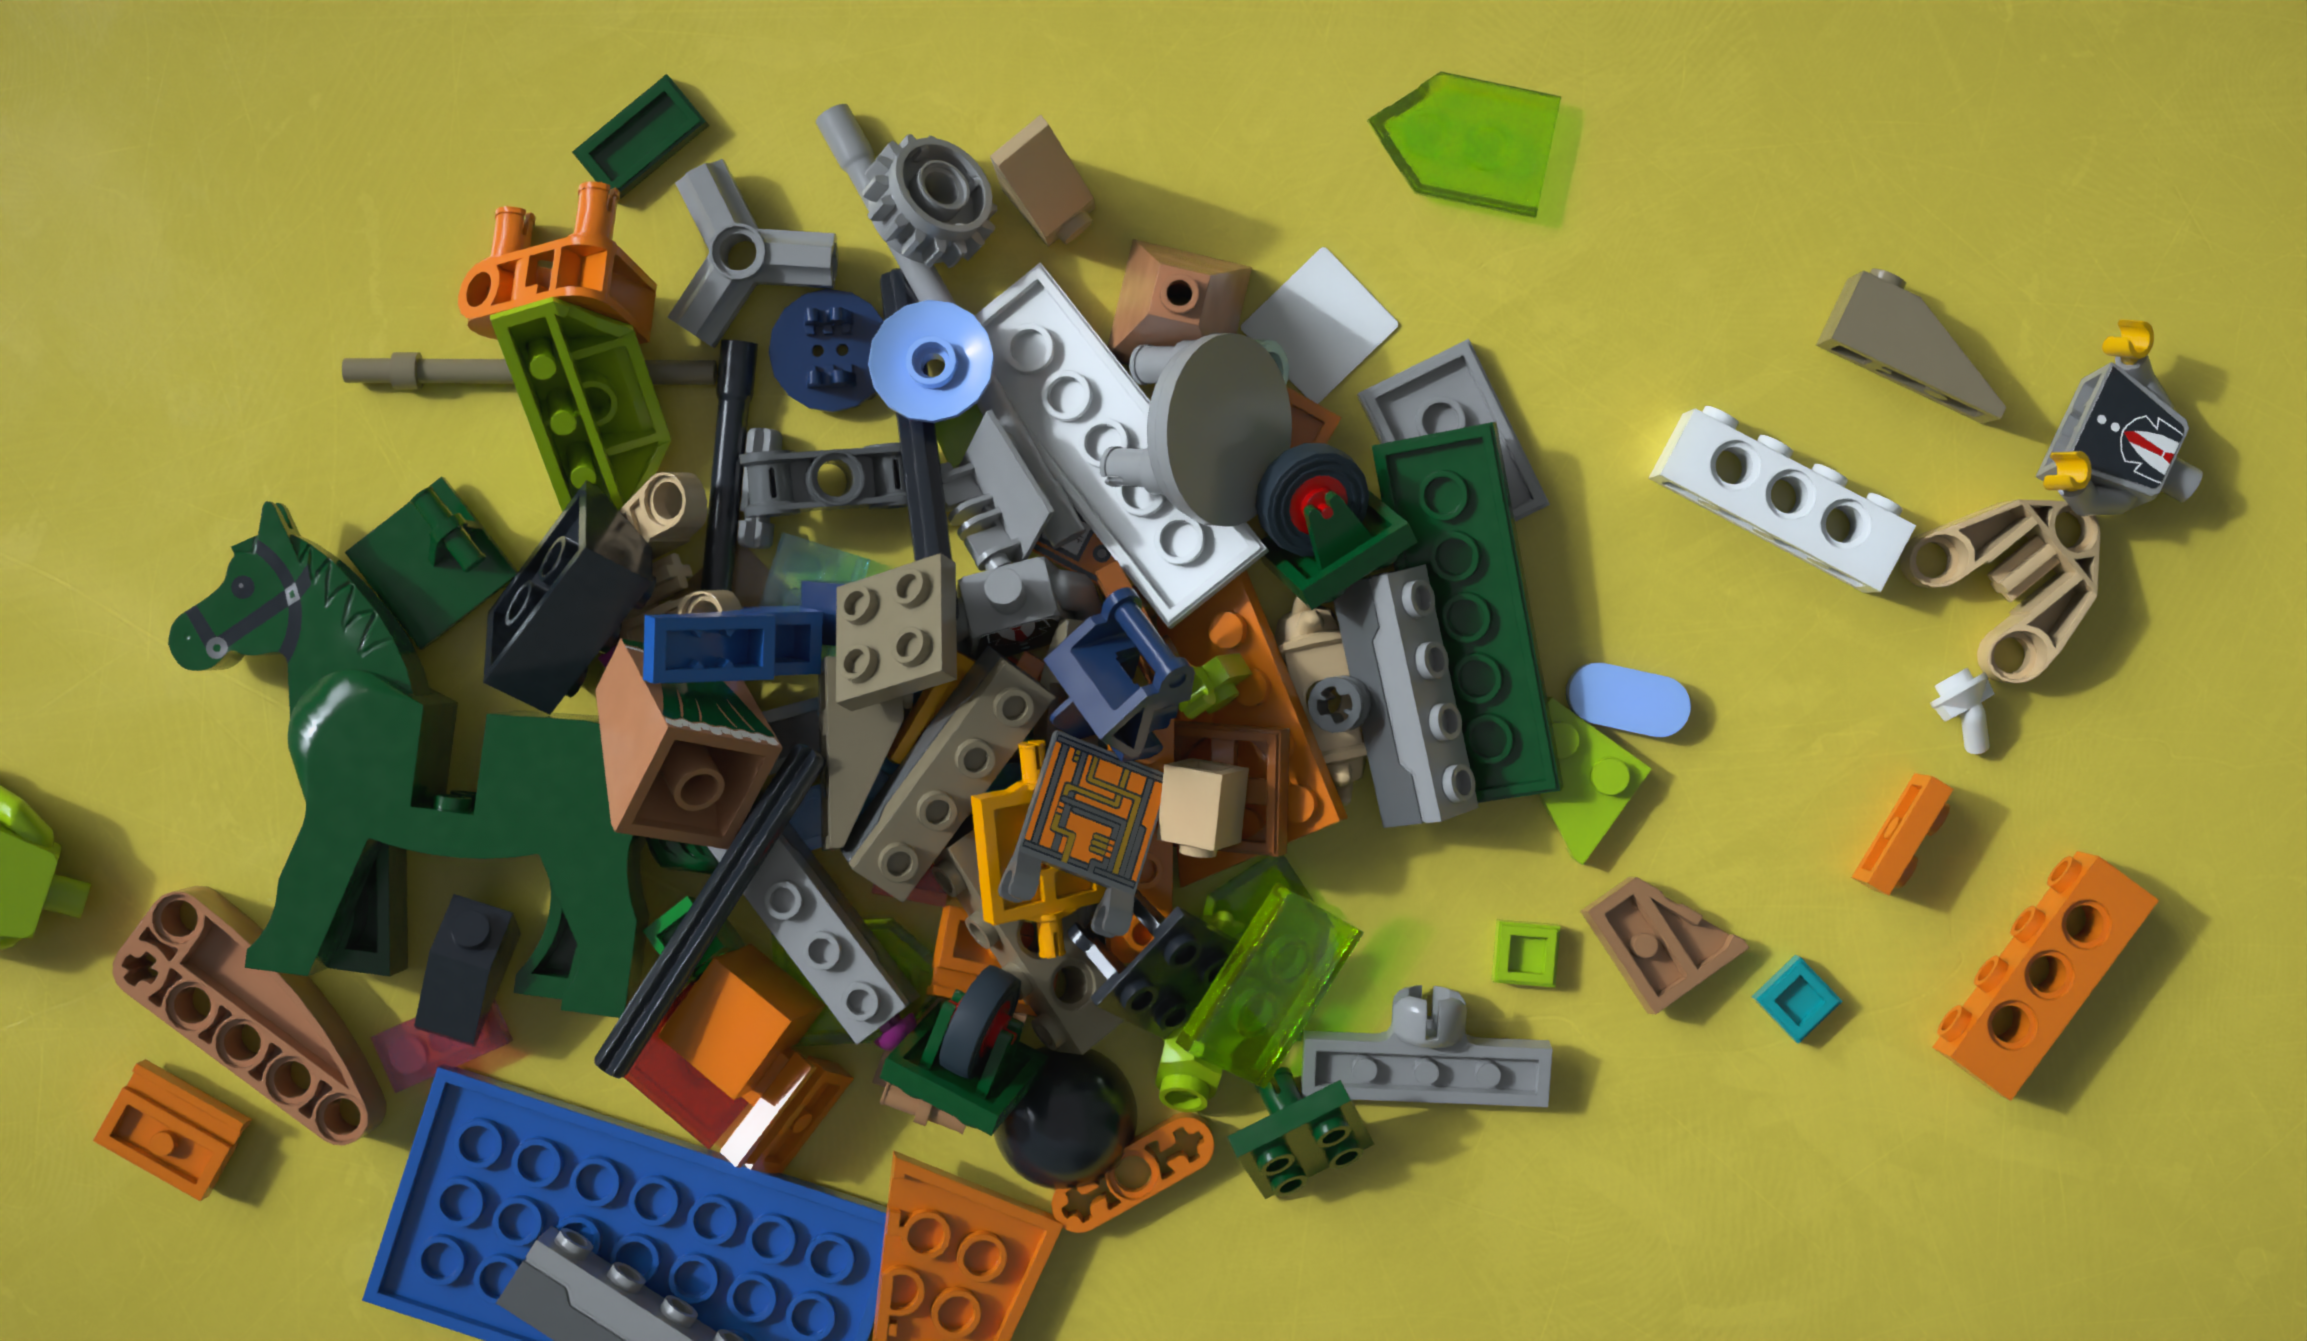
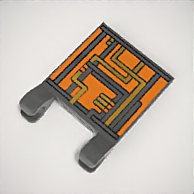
M1054 731L1014 854L999 884V896L1014 903L1031 900L1038 888L1041 863L1107 888L1094 913L1091 923L1092 931L1106 938L1124 936L1131 925L1134 895L1159 817L1164 773L1135 761L1121 762L1117 755L1111 751L1061 731Z

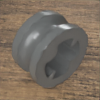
M1348 675L1329 677L1318 682L1312 689L1308 700L1309 714L1314 723L1322 730L1331 733L1354 730L1363 725L1369 717L1372 706L1371 696L1365 684L1359 679ZM1334 688H1336L1339 695L1349 694L1352 699V708L1344 710L1349 715L1345 721L1341 713H1331L1328 709V700L1336 698L1331 693Z

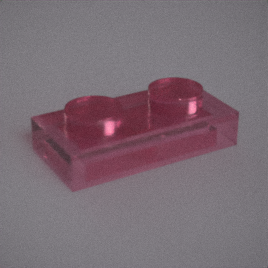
M495 999L475 1047L416 1029L414 1026L416 1017L370 1037L395 1093L434 1077L437 1067L440 1065L454 1068L513 1041Z

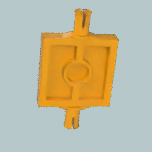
M1030 740L1028 743H1018L1022 773L1021 781L1014 783L1007 789L971 796L983 919L994 926L1023 919L1037 922L1039 957L1056 958V955L1061 957L1066 954L1062 918L1070 915L1080 907L1100 903L1107 888L1041 863L1038 888L1031 900L1014 903L999 896V884L1014 854L1046 755V743L1044 740Z

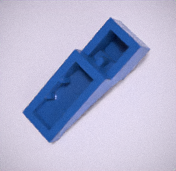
M759 606L720 612L645 615L643 680L653 684L774 680V676L821 674L823 612L803 606Z

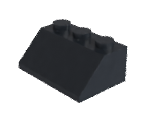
M587 480L584 482L488 611L483 683L551 715L565 696L571 698L579 691L587 676L588 665L599 652L606 654L610 651L619 637L622 621L633 608L640 610L645 606L656 585V577L653 576L652 547L597 485Z

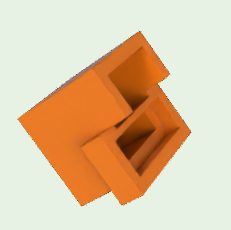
M749 944L738 950L713 958L698 981L694 983L665 1023L658 1037L733 1100L742 1097L754 1107L795 1053L790 1047L799 1043L826 1005L755 946Z

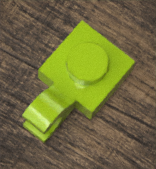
M1240 653L1215 656L1201 667L1191 665L1195 671L1191 699L1179 703L1178 708L1181 712H1184L1186 717L1194 719L1205 710L1208 714L1213 713L1236 699L1240 695L1236 685L1253 674Z

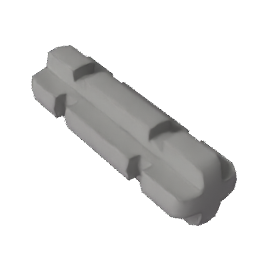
M752 428L747 433L745 453L781 450L783 437L779 431L774 429ZM744 467L740 511L743 512L744 508L750 505L747 467ZM770 517L739 520L737 539L739 545L756 549L770 548L773 544L775 524L770 523Z

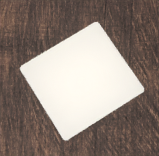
M1322 247L1241 325V330L1254 340H1273L1280 344L1288 359V379L1308 399L1318 404L1398 327V322L1326 247Z

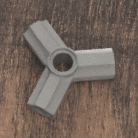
M723 159L704 163L686 172L685 176L675 182L709 250V254L667 318L715 349L756 286L761 284L834 289L838 269L837 235L835 233L759 229ZM743 241L755 243L757 252L753 264L747 269L740 271L730 269L728 254L731 248Z

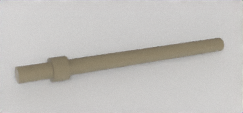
M393 352L391 358H344L342 362V377L345 383H391L394 389H421L423 383L514 384L505 359H423L420 352ZM645 360L653 385H716L717 366L715 360Z

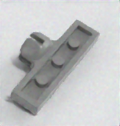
M1422 985L1405 987L1395 994L1392 1005V1021L1387 1031L1381 1033L1304 1031L1301 1096L1305 1098L1341 1080L1352 1100L1548 1107L1553 1049L1549 1040L1479 1038L1466 1034L1467 1007L1459 992L1441 986H1433L1431 1016H1427V1001L1422 999Z

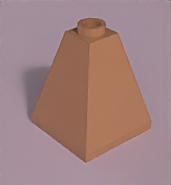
M1133 239L1107 347L1121 364L1129 365L1131 354L1139 345L1175 346L1182 340H1197L1210 334H1237L1252 267ZM1174 296H1183L1190 301L1183 306H1176L1168 299Z

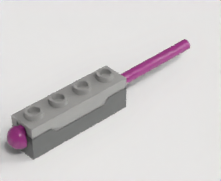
M614 645L606 654L599 656L598 660L605 669L617 645ZM753 804V805H752V807H751V809H750V811H749L747 817L745 818V820H744L742 826L744 825V823L746 822L747 818L749 817V815L751 814V812H752L753 809L755 808L756 804ZM788 822L743 895L856 1045L880 1029L882 1035L874 1040L873 1043L883 1050L893 1051L917 1026L912 1012L903 1019L898 1013L921 996ZM708 847L718 862L721 861L727 849Z

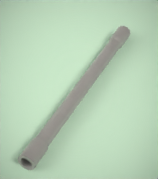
M839 104L819 115L816 119V124L839 166L849 175L869 211L868 199L862 197V191L870 182L865 173L875 161L874 152L847 104ZM888 245L919 302L935 300L956 304L934 264L932 267H928L924 263L908 259ZM992 369L991 382L976 404L983 417L986 411L992 409L1003 429L1014 437L1018 445L1019 454L1035 480L1039 481L1047 490L1054 513L1044 532L1054 549L1059 548L1080 537L1086 532V529L1061 484L1050 473Z

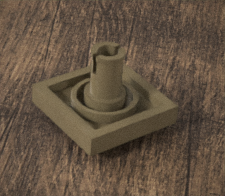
M939 553L837 587L836 703L850 711H855L957 680L956 563Z

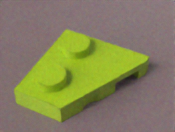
M1548 697L1564 787L1561 791L1538 794L1548 815L1552 817L1567 845L1566 849L1571 858L1583 865L1649 774L1651 768L1558 701Z

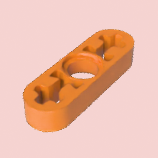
M1181 1112L1135 1136L1133 1141L1124 1149L1123 1152L1125 1154L1122 1159L1127 1156L1143 1158L1151 1169V1176L1148 1182L1139 1188H1127L1117 1180L1114 1168L1110 1173L1107 1172L1105 1174V1179L1109 1190L1118 1200L1109 1203L1105 1191L1092 1199L1090 1202L1091 1213L1083 1216L1078 1209L1068 1212L1064 1208L1069 1203L1070 1189H1056L1052 1198L1054 1218L1056 1221L1064 1224L1063 1228L1075 1233L1088 1232L1200 1170L1210 1161L1214 1151V1136L1209 1123L1198 1114ZM1184 1127L1189 1135L1199 1131L1203 1137L1197 1141L1198 1153L1191 1157L1184 1150L1166 1157V1163L1172 1170L1163 1174L1158 1156L1148 1144L1155 1140L1158 1141L1161 1153L1176 1143L1175 1131ZM1100 1181L1076 1188L1082 1195L1088 1194L1099 1187Z

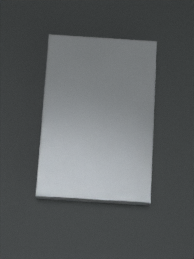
M1469 339L1357 394L1380 444L1496 421L1515 522L1550 505Z

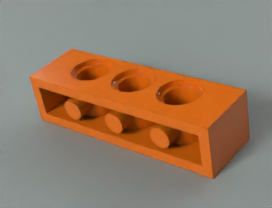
M2077 851L2073 857L2067 856L2055 866L2047 880V885L2050 887L2036 907L2030 906L2019 915L2010 931V934L2013 936L2012 940L2000 956L1995 955L1982 965L1974 979V985L1977 987L1963 1006L1957 1005L1952 1008L1938 1027L1937 1034L1940 1037L1932 1048L1985 1087L2009 1101L2014 1098L2159 901L2100 856ZM2081 906L2086 916L2085 925L2077 935L2070 936L2066 928L2067 917L2074 908ZM2045 956L2049 962V974L2041 984L2033 986L2029 978L2030 967L2036 959ZM2010 1006L2013 1012V1022L2010 1028L2003 1034L1995 1035L1992 1028L1994 1015L1999 1009Z

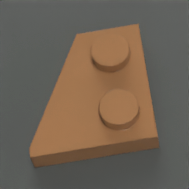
M1628 877L1580 911L1647 1014L1656 1015L1749 949L1746 942L1740 937L1728 934L1702 919L1701 914L1684 904L1673 902L1663 896L1662 891L1638 877Z

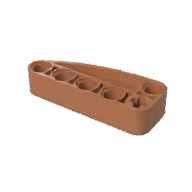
M193 886L162 895L140 921L113 961L112 973L116 984L123 992L324 1141L333 1145H347L359 1140L377 1128L386 1115L387 1103L364 1053L346 1024L309 976L245 968L247 948L258 939L263 929L216 890L207 886ZM184 901L190 903L196 909L198 923L194 931L188 929L181 921L180 908ZM152 954L157 962L151 968L158 971V975L153 976L148 971V968L153 963L146 959L147 955ZM196 987L204 990L209 996L211 1010L208 1016L200 1014L194 1007L193 993ZM245 1024L253 1027L259 1033L261 1047L258 1053L249 1050L243 1043L242 1029ZM293 1061L303 1064L308 1069L311 1076L308 1089L297 1086L291 1077ZM342 1098L349 1099L358 1106L361 1114L358 1126L351 1125L342 1118L340 1113Z

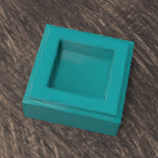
M1794 955L1751 996L1782 1030L1798 1044L1843 1002L1806 962L1797 955Z

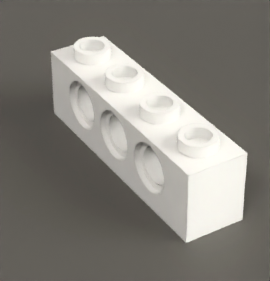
M1705 406L1703 411L1695 408L1682 414L1648 479L1863 593L1881 592L1916 527L1911 522L1899 517L1903 510L1901 506L1874 493H1869L1866 499L1845 488L1848 482L1845 476L1826 466L1814 464L1812 469H1809L1790 459L1794 451L1774 438L1766 435H1760L1757 441L1735 430L1739 424L1738 420L1717 408ZM1722 451L1734 453L1741 462L1742 473L1735 484L1726 483L1717 474L1716 460ZM1779 479L1791 484L1796 493L1795 505L1788 513L1779 511L1771 500L1772 487ZM1834 508L1843 511L1850 522L1849 534L1842 542L1831 538L1826 529V519Z

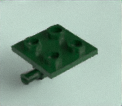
M440 477L429 487L417 493L406 505L345 552L420 649L428 647L511 582L518 572L445 477Z

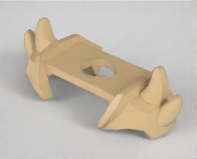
M1296 596L1292 611L1284 614L1278 620L1274 638L1343 806H1347L1351 802L1353 784L1363 778L1367 759L1361 726L1354 730L1338 733L1322 730L1314 723L1306 704V693L1313 683L1329 677L1350 676L1339 624L1330 608L1319 605L1311 610ZM1349 694L1341 695L1340 705L1334 712L1341 713L1344 721L1349 717L1344 710L1352 708V699Z

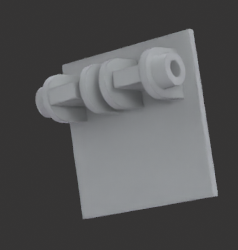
M991 409L986 411L959 467L953 468L949 462L940 464L946 512L951 511L948 515V520L953 526L961 525L957 530V535L960 540L964 541V545L980 571L1027 560L1054 513L1047 490L1039 481L1035 480L1019 454L1018 445L1014 437L1003 429Z

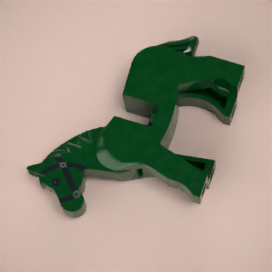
M266 501L262 507L258 535L231 546L234 557L228 565L223 583L207 598L176 618L171 626L168 639L171 654L177 663L191 671L229 669L238 664L245 655L283 654L288 664L290 706L288 748L306 802V811L303 825L278 879L276 902L272 916L258 939L247 948L245 968L310 976L330 968L390 977L408 969L407 850L438 856L475 859L511 858L538 854L550 880L551 900L549 916L536 949L516 974L513 993L561 999V1010L620 1018L639 989L646 944V935L643 933V930L648 927L649 911L643 894L640 874V852L647 842L655 861L660 867L669 870L712 875L719 864L718 860L707 846L623 834L614 831L611 825L599 716L566 713H551L549 715L545 712L519 710L487 714L477 792L450 790V794H446L458 702L429 688L423 665L407 634L390 610L366 583L339 558L315 542L302 537L288 508L284 504Z

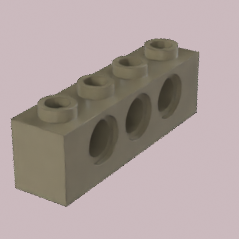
M973 814L968 816L935 859V865L932 867L933 876L939 886L949 896L957 897L969 917L965 919V923L973 938L982 947L990 948L1001 965V969L1021 980L1019 1000H1023L1026 1005H1030L1037 1015L1031 1024L1041 1042L1053 1051L1083 1055L1125 1021L1097 1007L1090 998L1107 981V978L1067 934V930L1075 922H1078L1083 930L1085 926L1075 911L1062 918L1066 954L1061 957L1056 955V958L1039 957L1037 922L1031 921L1034 928V938L1028 948H1025L1020 937V930L1025 921L1024 919L995 926L985 922L983 919ZM1062 970L1066 976L1067 984L1065 992L1058 999L1054 992L1053 983L1056 974Z

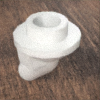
M1965 668L1934 686L1940 697L1930 702V705L1937 711L1944 722L1959 715L1965 750L1971 754H1981L1990 747L1986 713L1982 702L1995 693L1985 672L1973 678L1969 669Z

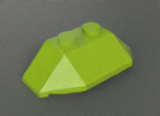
M555 297L490 315L491 324L562 512L586 480L597 485L616 508L620 510L656 474L672 441L633 326Z

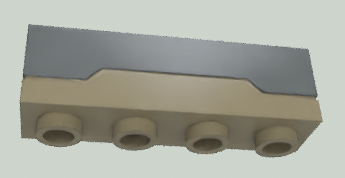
M987 645L853 826L844 847L840 848L852 870L899 901L904 902L972 811L971 796L986 792L1018 749V743L1023 742L1055 699V696L1036 678L990 645Z

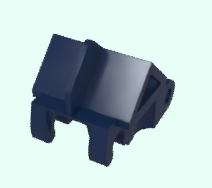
M1130 587L1118 589L1110 594L1104 601L1100 614L1088 617L1043 659L1069 695V698L1050 715L1051 723L1063 732L1078 739L1097 735L1101 741L1110 745L1121 762L1146 759L1162 751L1163 745L1153 731L1167 728L1171 719L1177 717L1179 703L1191 699L1195 671L1187 659L1175 656L1142 612V600L1135 590ZM1141 654L1155 672L1153 683L1140 687L1138 683L1134 684L1132 681Z

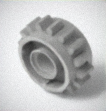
M912 134L906 135L899 145L894 141L888 143L865 173V176L870 180L869 184L862 191V197L868 199L869 213L867 215L872 220L882 239L892 249L908 259L924 263L928 267H932L934 263L944 262L948 268L954 267L962 257L967 261L972 258L995 229V226L989 219L997 211V205L992 203V187L985 173L968 153L948 141L937 139L930 135L928 138L916 140Z

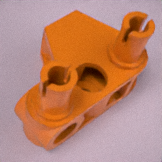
M589 181L580 184L574 233L568 237L530 247L533 226L536 221L535 215L531 212L526 214L525 209L512 206L496 209L491 256L475 264L470 269L461 284L458 294V306L461 314L468 319L467 326L478 335L498 340L490 321V315L555 297L630 324L634 328L639 344L650 342L657 284L612 240L617 202L620 199L619 190L617 188L610 189L611 185L602 182ZM539 260L553 262L552 269L538 266Z

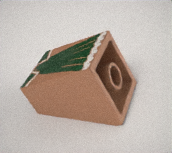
M621 638L596 688L610 818L614 831L728 850L783 749L744 681L657 684L644 681V643Z

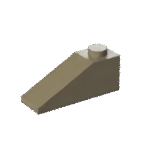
M1873 268L1870 273L1863 270L1847 279L1816 346L1978 423L1983 424L2002 418L2006 409L2004 403L1921 297L1904 290L1906 282L1902 278L1888 271Z
M826 656L821 660V674H818L820 754L826 759V765L820 772L822 851H832L844 847L904 720V710L912 708L913 693L850 711L836 703V656Z

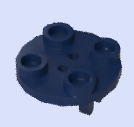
M823 289L802 295L783 310L772 328L769 357L774 377L788 396L809 409L836 413L857 408L865 401L878 395L873 387L868 361L872 340L883 324V319L870 303L852 292ZM841 345L848 347V353L844 356L838 354V348ZM822 346L824 353L819 357L814 356V348Z

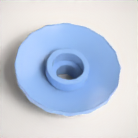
M925 300L902 307L883 322L872 340L868 366L874 389L890 409L909 420L936 423L958 417L978 403L991 382L994 355L988 333L972 313L951 302ZM933 359L943 361L945 369L940 375L929 377L923 373V368L928 361Z

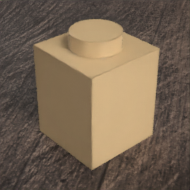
M1197 758L1164 764L1157 840L1180 844L1179 853L1200 858L1216 857L1217 850L1241 843L1249 768Z

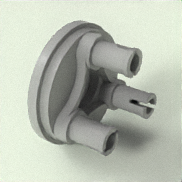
M1216 333L1203 336L1197 340H1182L1175 346H1152L1148 344L1137 346L1130 357L1129 368L1131 376L1140 385L1156 384L1151 397L1147 419L1148 447L1146 449L1111 446L1106 449L1100 461L1101 477L1108 476L1104 481L1106 485L1111 487H1144L1149 493L1165 495L1176 509L1194 521L1209 526H1236L1254 518L1257 515L1255 506L1257 488L1267 467L1284 451L1290 449L1292 416L1289 395L1275 360L1257 341L1248 336L1235 333Z

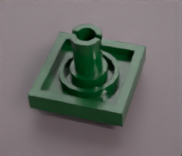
M1288 1067L1271 1070L1281 1089L1279 1094H1277L1266 1073L1256 1080L1255 1089L1260 1094L1269 1116L1227 1137L1236 1157L1265 1199L1273 1195L1286 1196L1305 1186L1309 1177L1329 1167L1337 1169L1348 1166L1362 1156L1363 1150L1375 1145L1341 1080L1305 1098H1302L1294 1082L1293 1074Z

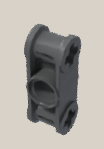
M900 442L875 444L852 449L806 452L774 450L739 455L740 465L747 467L750 505L744 508L745 518L781 517L801 514V512L866 507L873 510L908 507ZM824 464H832L839 467L846 476V489L839 497L830 496L819 487L817 480L818 471Z

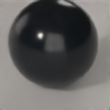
M1047 1046L1035 1049L1049 1056L1044 1071L1038 1081L994 1132L998 1149L1005 1161L1017 1174L1043 1188L1077 1190L1076 1187L1099 1182L1105 1178L1107 1172L1110 1173L1124 1160L1122 1157L1125 1154L1123 1151L1135 1137L1138 1116L1136 1100L1131 1085L1124 1073L1114 1062L1094 1049H1089L1083 1055L1053 1051Z

